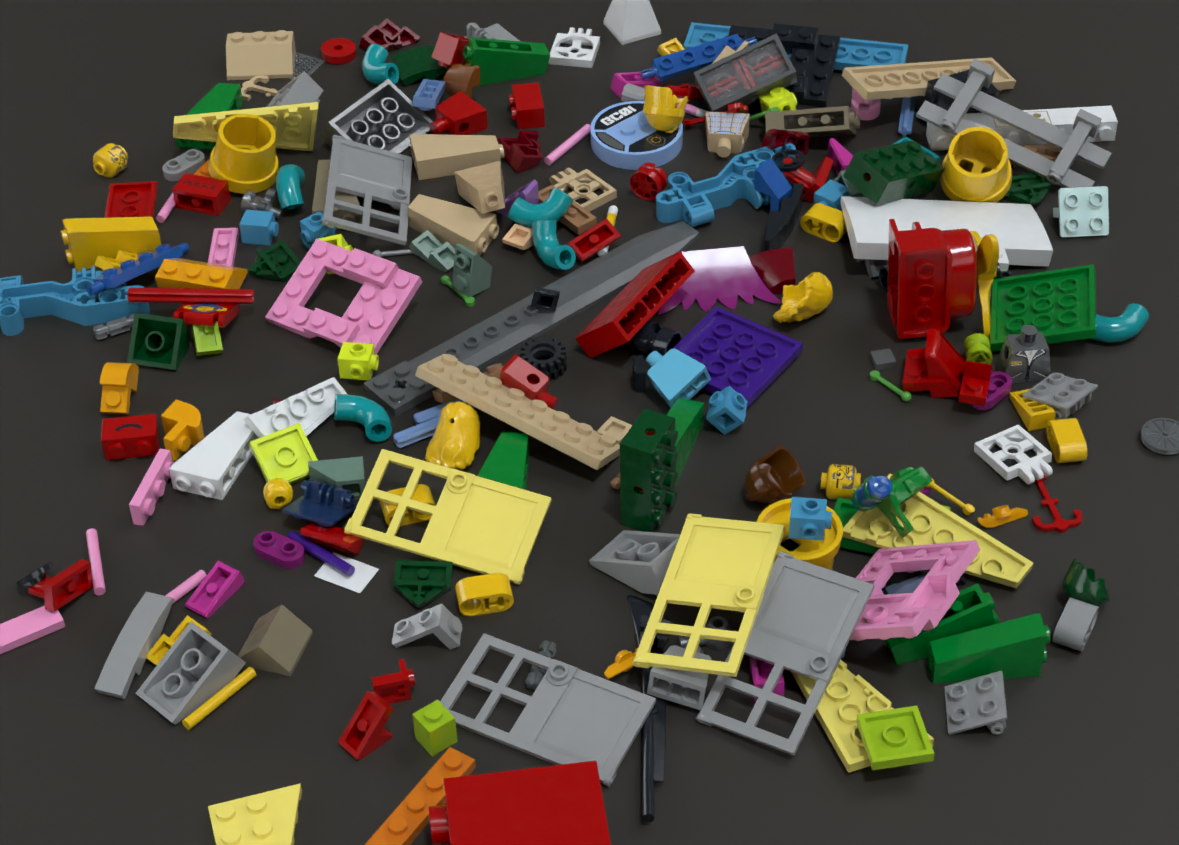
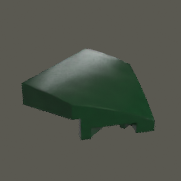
M1035 173L1012 176L1010 189L1003 198L1011 202L1038 205L1050 193L1051 183L1046 178Z
M281 240L265 251L257 248L258 256L254 265H250L248 272L250 275L260 278L287 282L301 261L287 244Z
M396 560L394 589L410 603L420 608L451 591L454 570L453 562Z

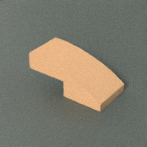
M514 224L502 241L505 244L522 250L528 249L534 245L532 228Z

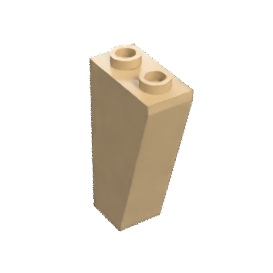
M418 194L408 206L409 227L420 233L428 230L442 244L448 241L454 248L456 244L460 243L479 256L485 253L490 242L499 233L496 214L490 212L481 213L474 208Z

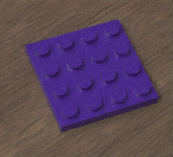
M716 306L674 348L706 366L711 380L702 389L714 394L716 391H722L730 386L737 393L744 396L748 401V408L803 351V343Z

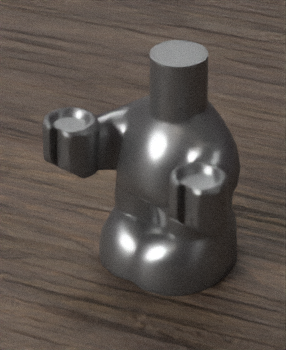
M269 188L264 198L256 196L251 190H247L242 198L240 212L245 213L246 210L274 212L275 218L280 219L282 210L273 207V199L277 195V190Z

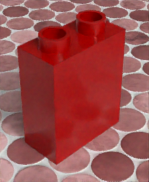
M597 760L444 778L446 805L429 807L433 845H611Z

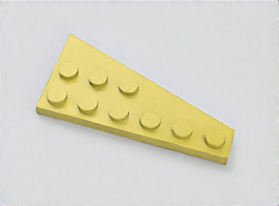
M318 102L174 116L173 138L216 142L219 126L226 118L237 114H252L267 120L273 126L276 133V148L313 152Z
M918 492L899 505L914 528L913 531L903 538L877 507L865 512L858 510L843 528L842 537L878 548L976 540L980 551L964 573L1013 588H1017L1032 570L1034 564L921 492ZM896 516L899 524L904 527L901 520Z
M840 659L838 667L815 711V715L849 773L871 766L856 723L857 714L894 708L891 707L892 702L859 674L857 676L852 674L847 669V664ZM791 671L805 698L808 700L816 680ZM928 734L931 745L933 747L934 738Z
M301 783L208 806L216 845H294V831L298 820L299 800H301L302 795Z

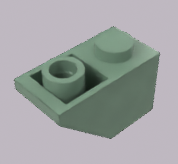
M458 243L455 246L452 287L470 298L490 288L492 266L477 253Z
M363 456L308 462L311 480L321 482L322 485L324 483L328 484L329 487L335 486L350 490L351 494L355 496V500L360 499L366 486Z

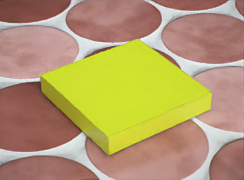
M300 423L249 443L266 482L271 479L281 478L293 484L309 478L308 462L318 461Z

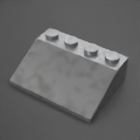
M387 79L330 120L321 138L330 147H332V136L338 135L345 137L347 140L401 154L410 147L409 135L428 134L431 131L430 123L433 121L419 107L413 106V102L394 83Z

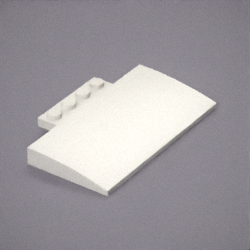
M841 196L840 202L854 259L888 260L889 219H894L898 231L912 230V223L919 222L922 229L938 228L941 231L967 229L969 231H976L981 239L985 235L994 234L999 243L998 262L1000 271H1007L1009 265L1049 266L1053 248L1045 228L1031 204L901 199L875 205L867 197Z

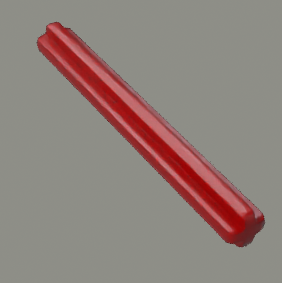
M130 287L127 291V299L129 302L253 304L254 291L250 289Z

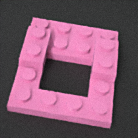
M316 239L265 318L268 323L309 339L316 336L334 342L340 348L343 342L374 344L375 355H377L422 284L420 276L399 269L397 264L356 248L350 251ZM327 271L363 284L342 317L315 308L313 311L304 307Z
M977 541L878 549L856 577V579L874 584L875 588L850 640L862 641L877 638L886 640L895 637L913 638L919 635L922 629L927 631L935 628L960 594L956 583L980 551ZM919 570H930L913 593L883 594L882 588L885 587L886 582L894 572L914 573Z

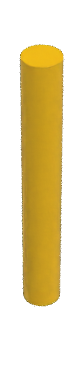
M248 667L182 720L184 727L190 730L256 677L255 670L252 667Z

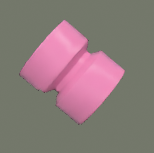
M852 87L851 109L856 112V115H859L860 120H873L880 115L881 100H865Z

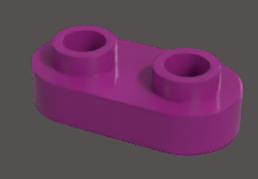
M1001 371L992 372L986 405L971 404V406L978 410H987L994 407L1011 392V376Z
M274 531L261 532L254 538L253 544L256 555L285 569H294L301 566L305 561L304 547L295 540Z

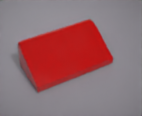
M606 218L568 242L567 245L575 251L576 259L583 262L621 238V235Z
M317 522L306 525L300 530V533L305 538L314 543L353 555H359L365 540L357 536L345 534V529L335 526L322 527L317 525Z

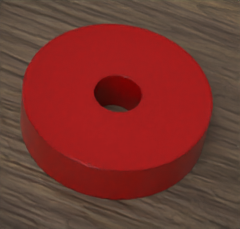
M330 39L321 46L322 59L331 64L349 63L356 57V45L349 39Z

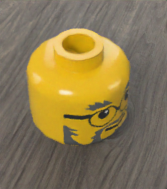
M106 144L93 155V167L99 175L113 178L127 167L128 154L120 145Z
M831 464L827 473L822 472L821 489H826L828 499L837 500V498L852 500L853 490L860 485L861 473H857L856 468L852 465Z

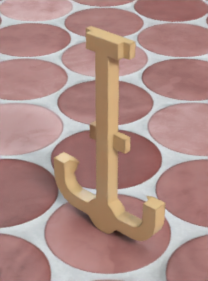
M264 75L254 76L249 81L244 82L241 88L242 99L246 101L251 99L250 95L245 94L247 91L266 94L265 97L268 98L275 96L278 91L274 88L269 89L254 85L259 81L266 84L269 81V77Z

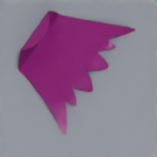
M744 246L683 251L682 254L695 272L661 306L658 315L672 310L680 302H682L683 310L685 311L691 307L695 299H697L704 312L709 311L713 307L717 298L726 307L734 310L737 305L738 295L752 305L754 304L753 295L770 303L782 304V302L762 282Z

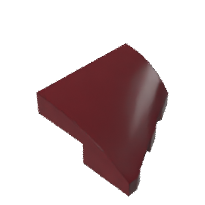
M386 18L380 25H374L362 36L359 48L367 51L369 45L378 44L386 50L417 43L420 37L408 27L404 26L400 29Z
M770 129L764 136L760 148L768 147L770 150L791 143L796 147V150L807 155L809 135L805 132Z
M520 131L517 138L498 137V144L503 145L504 157L516 172L527 171L541 162V145L537 142L539 137L537 131Z
M793 248L773 249L749 256L758 276L772 294H783V285L795 286Z

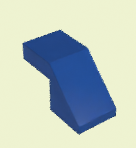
M768 158L755 169V190L771 196L770 211H780L782 197H792L791 185L772 159Z

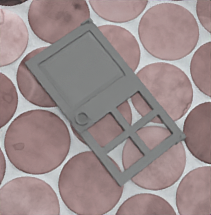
M333 135L322 225L330 228L337 227L406 245L412 157ZM335 190L363 197V207L336 200ZM372 200L389 204L392 208L399 210V216L371 209ZM333 208L361 214V224L332 217ZM370 217L398 224V234L370 227Z
M780 551L772 567L744 652L745 655L770 663L774 667L763 689L733 679L731 676L718 675L696 720L699 723L710 727L712 725L794 756L875 588L874 584L796 559L793 555ZM731 649V651H730V653H729V655H728V657H727V659H726L725 662H728V661H729V658H730L732 649ZM784 669L816 680L806 704L773 693ZM726 687L757 698L746 723L714 712ZM767 703L800 714L789 739L756 727Z
M484 633L440 702L455 717L456 726L554 765L597 760L600 783L610 787L617 775L616 771L654 707L656 698ZM489 649L513 657L498 683L474 675ZM523 661L547 670L532 697L508 688ZM467 684L491 692L475 719L451 710ZM501 697L525 706L509 733L485 724Z

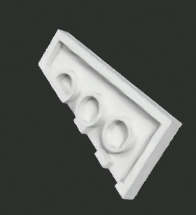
M333 377L261 411L255 412L245 417L244 420L258 438L300 423L307 436L334 412L335 394L347 393Z

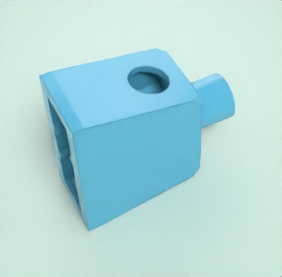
M675 348L670 349L664 356L657 351H653L646 359V363L651 366L647 375L654 388L670 408H672L678 398L690 400L711 380L704 364Z

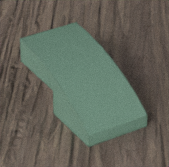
M428 230L411 241L409 248L430 265L446 273L453 268L455 248L448 241L442 244Z

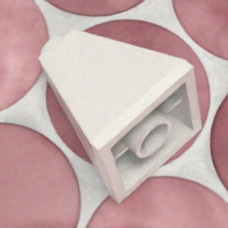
M612 0L604 18V25L622 45L661 34L660 26L649 0Z

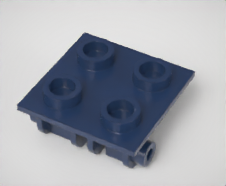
M309 479L308 481L304 480L301 484V491L304 492V495L282 509V512L292 515L295 519H306L317 522V525L322 527H331L354 511L357 505L353 504L355 496L351 494L350 490L335 486L329 487L328 484L324 483L322 485L321 482Z

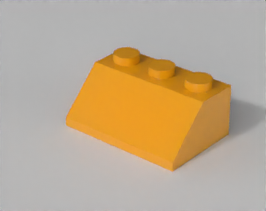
M172 258L163 260L155 279L158 288L240 289L248 271L243 268Z

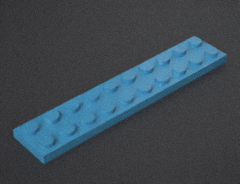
M691 22L683 48L688 49L728 37L731 26ZM840 38L835 69L844 70L846 67L904 64L908 54V45Z

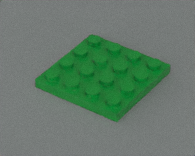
M1094 264L993 279L990 332L992 352L1001 351L1005 337L1021 334V328L1024 325L1035 326L1037 332L1043 333L1047 344L1097 337L1096 271Z

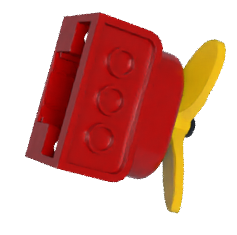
M889 219L887 306L898 339L927 337L928 329L931 328L938 329L943 334L949 328L950 318L970 316L975 308L977 286L982 307L984 335L990 340L991 286L994 277H1000V265L998 262L999 243L994 234L985 235L981 239L976 231H969L967 229L943 231L938 228L922 229L919 222L912 223V230L898 231L895 220Z

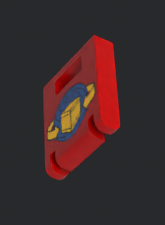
M184 303L174 312L173 318L184 319L185 324L213 326L216 323V318H218V327L225 328L240 313V304Z

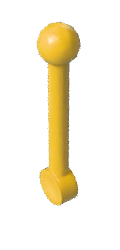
M934 480L926 486V488L934 489L962 508L965 515L971 516L975 511L971 504H964L936 485Z

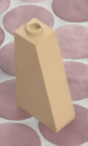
M409 135L411 155L418 180L455 175V171L497 161L501 163V158H504L503 145L498 144L496 136Z
M500 161L454 172L458 194L478 211L487 213L505 208L504 180Z

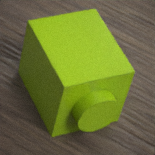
M438 699L412 714L415 738L432 757L457 742L455 717Z

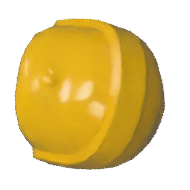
M275 478L266 483L263 494L269 508L283 509L289 505L293 498V489L289 482L281 478Z

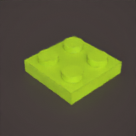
M918 706L857 714L856 723L872 770L934 761V750Z

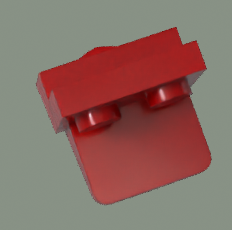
M928 329L925 349H907L902 382L903 390H930L931 398L958 397L963 380L965 360L938 329Z

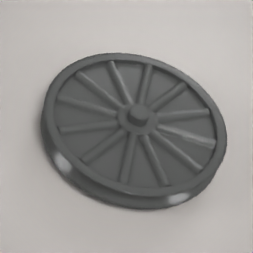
M1154 418L1147 421L1141 428L1140 438L1142 443L1148 449L1159 454H1178L1179 422L1170 418Z

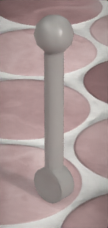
M411 249L384 252L375 250L373 252V255L378 257L405 254L417 255Z

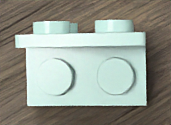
M1107 186L1060 188L1058 190L1059 207L1053 208V217L1059 218L1060 237L1109 234Z

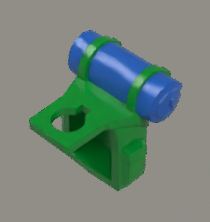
M911 466L896 471L890 479L886 476L871 475L864 480L863 484L853 490L852 503L856 509L864 512L877 507L903 538L913 531L914 528L899 505L917 494L933 480L923 467L913 468ZM896 516L901 520L904 527L899 524Z

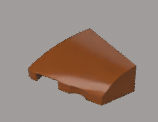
M458 63L452 65L443 81H446L445 91L451 96L461 91L472 99V87L480 85V67L478 65L470 67L468 64L462 65Z

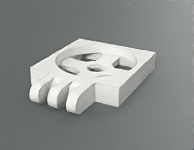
M570 27L568 34L557 33L550 52L549 64L592 68L600 46V37L592 36V29H587L586 33H584L583 28H579L577 33H575V28ZM561 43H566V44H572V46H570V47H560V44H561ZM589 45L592 46L593 49H582L581 46Z
M1020 425L1013 426L974 443V452L1007 481L1019 476L1024 482L1031 484L1035 480L1038 481L1043 479L1044 476L1047 477L1053 473L1051 466L1047 464L1051 462L1052 453ZM995 445L1002 448V450L995 453L990 451ZM1009 449H1016L1018 452H1017V453H1009L1008 450H1009ZM1033 449L1036 456L1029 458L1024 452ZM1014 459L1018 464L1008 467L1002 461Z

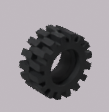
M543 336L541 340H537V337L532 338V343L528 340L525 342V346L522 345L520 358L544 373L549 379L557 380L559 379L558 375H564V371L567 370V353L565 345H561L560 340L554 342V338L550 337L549 340H546L545 336Z

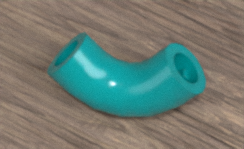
M378 44L369 45L362 61L363 75L374 85H380L387 79L396 84L399 79L398 68L394 63H385L389 53Z
M294 164L280 167L276 176V190L280 207L283 211L299 208L304 205L300 186L304 183L305 173L303 169Z
M553 188L548 198L540 204H532L518 197L511 206L507 218L529 228H532V221L556 220L558 222L568 211L574 200L557 188Z
M556 220L532 221L533 241L539 258L551 268L558 270L570 269L576 260L575 251L568 245L559 244Z
M1132 303L1127 305L1122 314L1117 317H1106L1096 314L1097 337L1088 339L1106 343L1123 342L1131 339L1144 328L1149 319V313L1142 305Z
M335 394L334 420L354 421L362 424L365 427L366 436L375 442L384 441L391 436V420L386 410L377 402L362 396Z

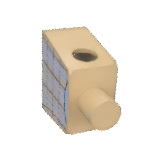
M706 112L705 134L708 151L717 153L720 157H728L730 153H741L749 135L750 114Z

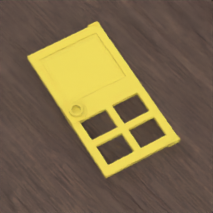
M382 449L353 516L349 518L345 526L344 533L434 560L453 562L454 566L481 574L504 573L509 577L510 582L520 585L525 574V566L552 499L548 496L478 477L474 474ZM389 462L414 469L402 496L378 490ZM423 472L447 479L436 506L412 500ZM373 499L398 506L386 533L362 526ZM407 509L432 516L421 543L396 536Z
M687 514L685 524L632 664L642 668L654 666L736 677L785 531V525ZM667 604L700 607L694 626L661 623ZM711 608L745 613L739 631L705 628ZM656 634L690 637L683 657L650 653ZM700 639L735 642L729 661L721 662L694 658Z

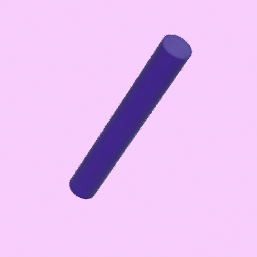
M291 531L287 537L301 543L305 551L348 577L352 576L355 572L354 566L297 532Z

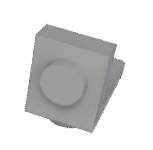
M439 604L397 622L394 625L392 645L398 648L433 633L451 650L460 646L462 623L443 604Z

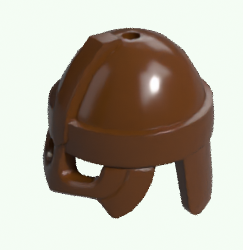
M781 445L777 446L750 465V469L745 477V489L747 491L745 498L748 501L773 504L793 497L792 493L805 486L806 479L803 470L788 449Z

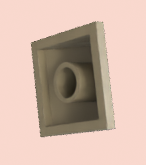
M281 604L258 618L238 657L246 662L244 665L246 667L291 677L313 635V631Z

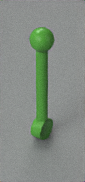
M778 107L770 108L767 111L750 116L749 121L765 116V112H777L779 109Z
M443 275L441 277V283L448 285L463 298L466 306L472 307L475 305L473 297L469 298L452 287L449 276Z
M879 371L870 372V379L872 381H879L900 395L905 402L911 400L910 392H903L882 378Z

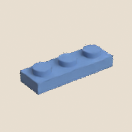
M423 79L413 97V106L419 107L423 111L435 109L445 91L446 81Z

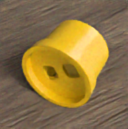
M237 114L226 118L219 126L216 145L210 155L208 171L211 178L228 181L229 191L245 194L247 190L259 193L270 188L276 182L279 170L276 155V133L273 126L267 120L252 114Z
M970 127L959 132L953 138L948 154L942 163V167L945 170L940 177V183L944 193L952 201L999 202L1009 191L1012 182L1011 164L1004 139L997 132L986 127ZM966 161L973 164L971 172L962 169L959 166L960 162ZM983 169L991 170L989 172L982 173Z
M792 498L775 502L761 512L757 522L785 525L781 542L791 539L800 545L794 551H788L779 546L777 555L780 551L793 555L796 559L832 570L834 557L839 551L843 536V525L839 516L831 508L826 506V511L832 512L831 529H825L824 541L789 538Z

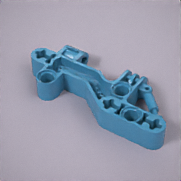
M789 143L773 150L763 147L738 154L732 158L716 177L698 182H693L683 172L670 174L668 176V190L660 192L656 196L657 220L662 223L683 220L691 227L713 222L715 218L714 210L728 207L739 198L747 199L756 209L762 205H769L771 196L755 190V169L768 158L772 159L776 153L787 149L796 150V147ZM787 155L788 157L795 158V155ZM783 156L779 157L774 163L779 166Z
M92 266L91 270L88 271L84 267L80 272L73 268L72 280L66 284L54 281L24 284L22 275L0 278V327L2 333L7 336H14L23 331L24 318L53 315L89 326L104 324L125 316L130 318L129 315L134 313L149 314L150 306L149 303L129 302L127 299L128 289L130 287L144 288L140 285L127 286L126 283L90 296L87 292V286L94 284L93 279L102 276V271H97L96 266Z

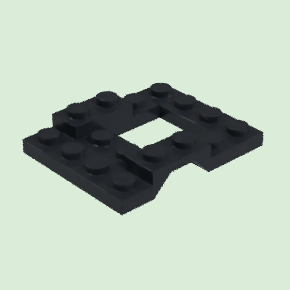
M774 23L773 29L731 25L728 36L738 34L742 40L755 36L757 42L777 33L786 53L791 54L790 61L797 75V82L785 89L793 93L797 101L802 105L827 107L840 46V36L818 34V28L786 24Z

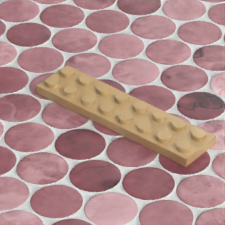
M992 57L976 59L995 68L992 84L999 91L1014 89L1016 80ZM974 59L846 67L843 70L842 76L863 99L868 101L898 97L911 98L912 96H925L928 81L940 78L942 73L951 75L969 70Z
M442 354L417 367L416 377L596 470L620 456V445L615 443L616 440L613 437L598 434L590 425L579 423L571 419L568 414L547 407V404L541 400H531L525 397L524 392L519 389L507 388L502 385L500 379L489 377L481 373L477 367L459 362L453 355Z

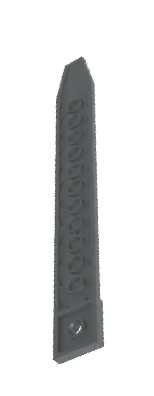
M682 221L639 235L544 287L545 289L560 291L556 311L531 307L533 294L409 362L403 361L364 382V391L394 417H397L433 396L432 391L439 389L415 376L418 366L442 354H450L455 356L459 362L481 370L522 347L526 341L529 340L531 342L532 338L540 337L622 291L642 269L679 251H685L699 238V232Z

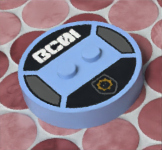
M645 101L618 103L603 109L592 120L590 127L591 148L601 161L617 168L638 170L642 164L648 162L654 163L655 167H658L674 159L681 151L683 145V124L681 122L673 133L659 131L652 128L646 119L645 113H643Z

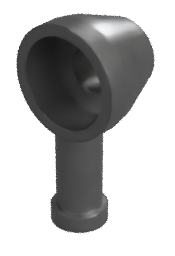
M720 616L712 617L705 626V628L731 631L727 620ZM677 637V645L686 649L690 637ZM703 638L699 642V646L706 645L713 650H723L731 644L729 641Z

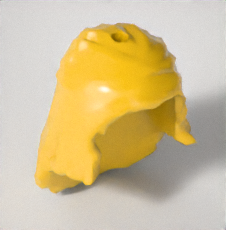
M812 272L796 286L783 285V305L773 315L774 319L779 323H782V321L791 323L793 321L809 319L821 313L831 303L833 298L831 282L822 273Z
M457 401L450 402L442 408L436 431L426 448L425 460L427 462L456 470H464L466 466L472 464L475 458L474 454L480 447V421L477 411L470 404Z

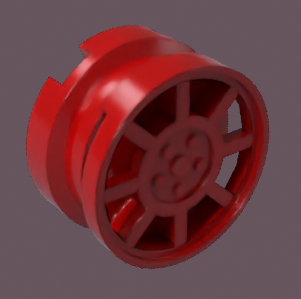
M644 163L631 176V189L643 200H655L657 194L662 192L668 185L666 183L667 175L662 168L658 169L655 167L654 163Z

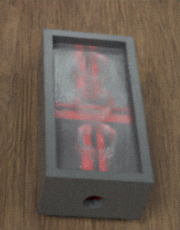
M777 33L694 72L695 82L710 112L728 111V105L734 103H743L744 106L750 105L758 101L760 96L770 93L774 88H786L797 82L796 70Z

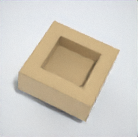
M611 416L597 430V433L613 437L616 440L615 443L620 445V442L632 425Z

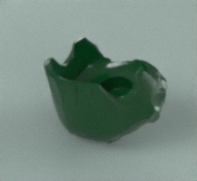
M1073 558L1062 583L1063 591L1071 598L1095 606H1102V604H1106L1109 601L1108 590L1105 588V579L1100 577L1095 581L1094 569H1087L1085 565Z

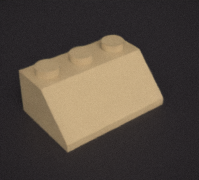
M293 31L234 32L227 34V80H248L258 75L267 76L269 79L294 77L296 48Z

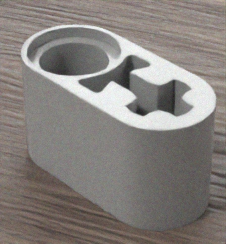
M1070 597L1056 625L1052 641L1082 652L1097 620L1099 607Z

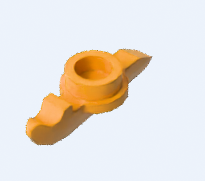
M1002 505L993 508L992 515L986 513L983 518L978 517L977 521L986 528H993L1026 517L1028 510L1018 507L1009 509L1008 505Z
M638 648L635 649L636 652L634 653L627 650L620 651L615 657V663L608 666L604 672L605 679H610L622 672L631 670L634 667L632 662Z

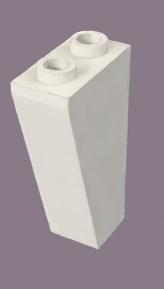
M237 411L171 465L169 471L173 489L223 500L253 455L249 443L258 439V437L244 420L245 417L251 414Z

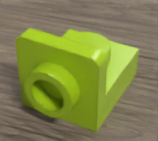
M218 321L213 326L192 324L190 333L191 338L194 339L196 356L222 353L223 348Z

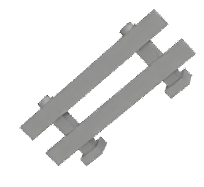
M976 59L970 65L966 83L944 73L936 82L934 90L955 99L948 111L925 100L916 114V117L941 128L944 132L957 135L967 128L980 127L963 118L968 109L972 107L1061 150L1055 162L1003 138L1007 145L1010 162L1046 178L1052 184L1060 185L1064 188L1093 187L1095 181L1069 169L1076 157L1103 170L1112 154L1086 141L1089 136L1094 138L1097 134L1102 120L1100 117L1080 109L1076 115L1073 124L1074 130L1071 134L980 91L983 86L989 88L993 80L995 68Z

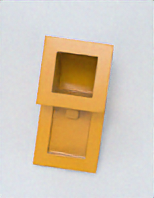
M105 363L100 376V385H102L100 412L129 414L131 392H137L138 365L134 363Z
M176 399L161 415L164 434L166 435L163 438L166 450H170L172 460L177 461L189 449L191 444L196 446L205 438L201 414L195 406Z

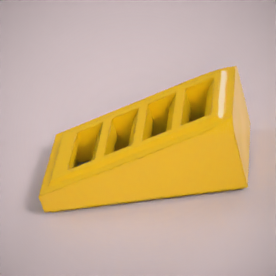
M1030 389L1009 393V398L1028 431L1046 428L1048 420H1055L1056 413L1051 405L1022 397Z

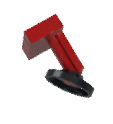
M787 149L776 153L772 160L775 162L779 157L783 156L781 164L777 165V167L783 172L784 177L793 184H804V191L806 192L803 199L811 203L814 200V193L825 184L834 161L826 156L812 174L802 168L805 158L801 151ZM787 155H797L802 159L795 160V158L788 157Z
M81 559L51 578L46 577L47 570L54 567L50 561L16 582L18 587L32 586L28 588L29 594L43 598L45 609L55 612L93 587L91 563Z

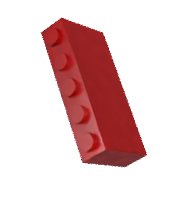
M681 251L642 269L575 339L590 359L628 342L695 270Z

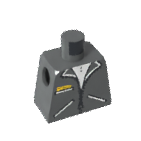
M1024 325L1021 328V334L1005 337L996 363V370L1010 375L1012 384L1042 381L1051 374L1050 353L1043 333L1037 332V328L1033 325Z

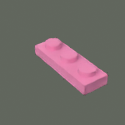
M159 449L129 503L132 521L135 525L144 526L149 515L151 516L154 513L158 498L164 494L165 486L169 478H171L169 468L174 464L170 450Z

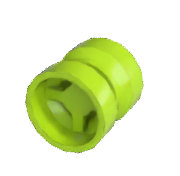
M981 333L968 336L964 341L966 361L991 364L993 357L989 338Z

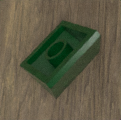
M135 313L127 363L177 370L190 348L185 320Z

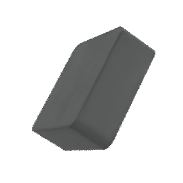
M891 349L871 351L870 359L876 370L896 367V359Z

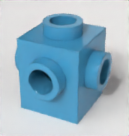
M320 211L300 221V238L303 245L309 250L316 239L335 235L336 227L330 228L322 225L323 213Z
M730 386L722 391H716L709 399L706 420L725 435L744 423L748 401L742 394L737 393Z
M792 497L789 538L824 541L825 529H831L832 512L826 511L827 499Z

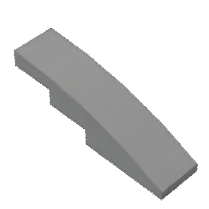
M145 592L121 630L94 688L98 693L121 699L126 698L134 675L140 676L149 650L160 638L174 601L172 597Z

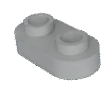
M190 149L182 155L167 161L162 167L164 178L168 181H179L185 173H195L205 163L204 154L196 149Z

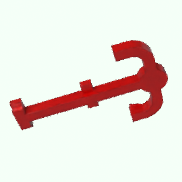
M734 103L728 105V111L724 112L746 114L749 109L743 103ZM706 116L692 120L685 119L686 128L704 123Z
M1044 476L1043 479L1035 480L1034 483L1044 499L1041 500V504L1048 507L1054 523L1043 524L1040 522L1041 516L1032 517L1034 527L1042 532L1056 531L1065 533L1069 528L1080 526L1083 519L1080 509L1072 511L1076 519L1068 521L1062 519L1054 505L1059 504L1058 499H1051L1043 483L1047 477Z

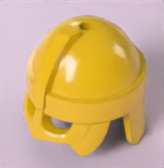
M645 85L643 113H645L648 123L656 130L673 133L683 121L685 107L688 103L687 96L678 99L676 95H672L670 88Z

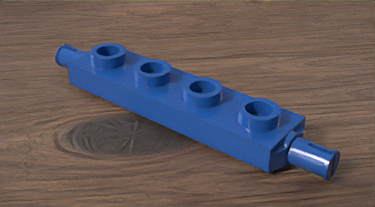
M734 34L653 59V68L640 71L642 80L655 76L662 82L698 71L711 65L726 46L737 51L744 41H747L749 46L757 43V39L754 36L742 40L738 34Z
M185 242L176 247L163 244L155 247L156 251L153 253L145 252L139 254L138 259L135 261L127 260L120 263L119 268H110L102 271V276L93 279L94 284L87 286V292L90 296H93L101 291L104 292L107 289L123 284L160 267L164 259L183 256L184 253L189 251V246Z

